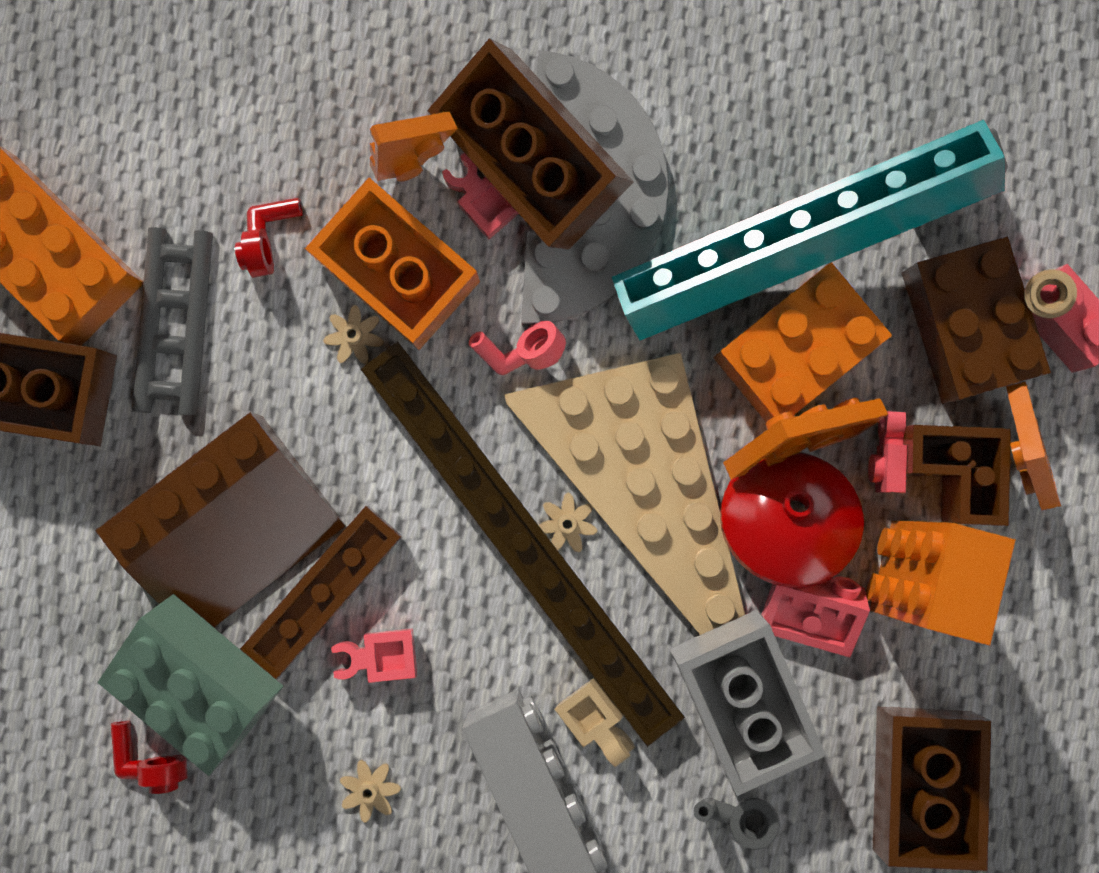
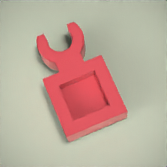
M463 153L460 158L463 165L468 168L467 175L463 178H456L447 169L442 171V174L449 188L465 193L457 201L458 206L489 240L519 213L486 177L481 179L478 176L477 166Z
M887 411L889 415L878 422L879 446H877V453L871 454L869 458L868 477L870 482L875 483L876 493H906L907 445H903L906 430V412Z
M413 628L364 634L365 647L361 648L350 641H342L331 647L332 653L346 652L352 660L349 668H341L333 672L336 679H349L362 669H367L368 683L417 677Z

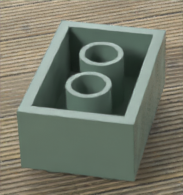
M174 594L138 620L97 682L208 776L239 746L284 687Z

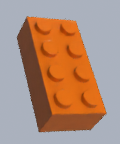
M0 146V283L58 341L82 346L143 285L144 281L17 156Z
M891 521L890 528L883 529L878 541L877 553L883 556L879 574L873 573L867 585L866 595L867 600L871 602L870 611L925 629L990 646L1016 539L956 523Z

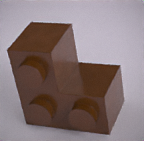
M935 425L906 426L903 445H907L906 475L942 477L941 522L1009 526L1011 429Z

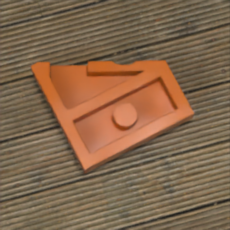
M450 111L373 125L370 128V134L374 142L370 143V152L372 154L370 156V167L376 180L382 181L396 178L398 182H404L418 176L423 171L422 165L429 158L442 152L445 148L443 143L458 129Z
M1026 381L1006 386L1019 440L1011 442L1010 446L1016 468L1020 471L1026 495L1036 493L1041 511L1060 507L1061 503L1038 421L1034 414Z

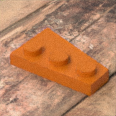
M858 397L843 401L832 409H828L826 404H821L803 412L800 416L794 417L791 411L785 412L768 420L765 423L766 431L724 461L723 464L730 479H734L747 474L749 469L765 459L769 467L783 462L788 457L806 448L812 452L858 436L889 414L881 398L860 402Z

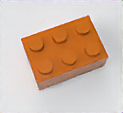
M368 178L305 248L319 264L418 350L426 344L480 283L478 273L471 265L371 178Z
M831 262L724 347L713 358L765 422H767L771 418L791 411L795 415L889 339L892 334Z

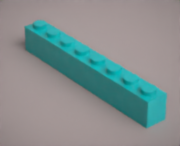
M984 119L612 276L624 315L639 341L994 196L1005 191V156Z

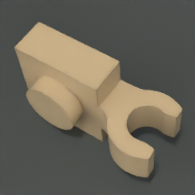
M595 677L560 702L554 709L583 748L595 740L607 760L614 767L629 758V752L635 748L630 737L622 729L615 726L624 715Z

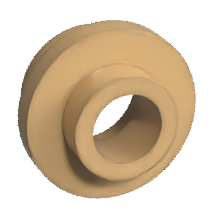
M1055 269L1044 270L1035 274L1028 281L1024 291L1025 303L1029 310L1043 318H1056L1066 314L1073 307L1077 298V288L1074 280L1065 272ZM1048 284L1056 286L1060 292L1058 300L1051 304L1045 303L1040 296L1042 288Z

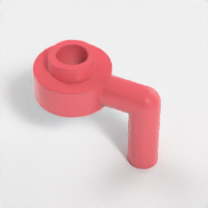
M540 321L528 327L520 336L517 348L506 354H503L481 331L474 333L470 337L469 346L497 374L506 375L525 364L535 370L544 369L556 364L565 350L566 339L552 322Z

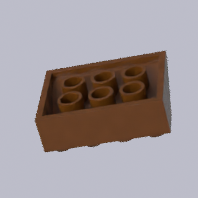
M249 412L95 531L123 569L158 604L174 594L215 628L342 530L346 524L264 417Z

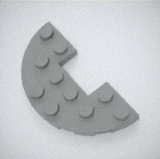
M538 50L537 77L626 172L634 183L569 250L548 247L536 232L527 231L521 325H533L540 321L558 323L576 318L617 295L612 276L646 262L660 234L668 198V174L661 141L653 123L635 97L621 83L590 63L572 56Z

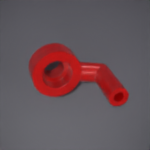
M299 197L256 205L248 209L247 231L242 232L241 242L235 243V255L240 269L248 270L252 278L272 275L274 273L273 255L266 233V223L303 216Z
M130 721L111 723L113 763L116 777L119 779L138 780V785L148 787L151 794L175 791L179 788L178 782L188 778L187 758L184 755L133 760Z

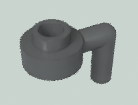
M705 798L694 807V816L697 820L706 822L714 819L730 825L731 832L736 841L748 849L759 850L766 848L775 840L779 832L780 821L774 807L763 799L750 798L742 801L737 806H733L713 798ZM753 813L762 816L765 822L764 829L758 832L752 831L747 825V817Z

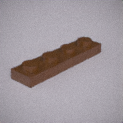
M365 506L240 650L276 680L279 679L403 536L373 509Z

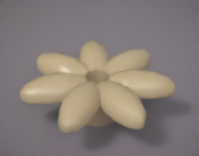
M357 305L351 307L348 322L336 314L330 316L332 325L339 332L332 333L323 340L327 345H341L337 355L339 363H344L354 351L357 359L361 363L367 364L369 358L366 346L380 347L384 344L380 337L369 333L378 325L379 317L372 316L361 322V312ZM355 331V337L350 338V334Z
M568 492L564 495L561 509L550 502L543 504L545 512L553 520L545 521L539 524V526L546 534L555 533L551 542L557 550L563 546L567 539L574 551L581 552L582 541L579 534L594 535L597 533L595 526L583 521L592 512L593 507L591 504H585L575 509L571 493ZM565 520H570L572 522L570 528H565L563 526V522Z
M359 760L357 764L358 778L352 776L340 778V783L348 790L353 791L342 801V808L349 809L360 804V818L364 823L369 821L374 807L379 812L390 815L392 808L384 796L397 794L401 790V786L392 782H384L388 775L389 765L387 763L382 764L372 774L366 761ZM369 789L372 792V794H367L365 790Z

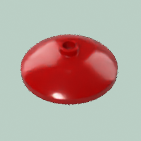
M799 452L788 457L783 462L769 467L765 459L749 469L747 474L730 480L721 503V530L732 555L746 570L756 577L783 587L801 588L814 586L835 577L855 556L862 541L864 531L862 505L849 480L830 463L814 455ZM790 502H801L805 506L806 511H794L790 506Z

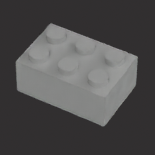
M757 610L670 649L724 773L736 796L826 756L771 626Z

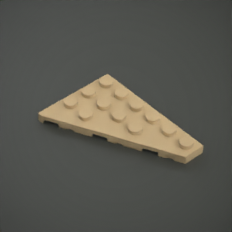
M681 353L504 394L508 407L699 635L745 615L730 551L721 530L720 510Z

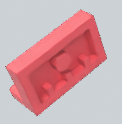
M838 576L818 585L801 588L772 584L761 616L770 624L776 637L850 658L869 615L870 608L865 588L850 578Z

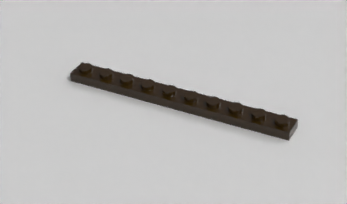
M397 341L362 367L360 370L646 746H650L682 721L685 716L402 345Z

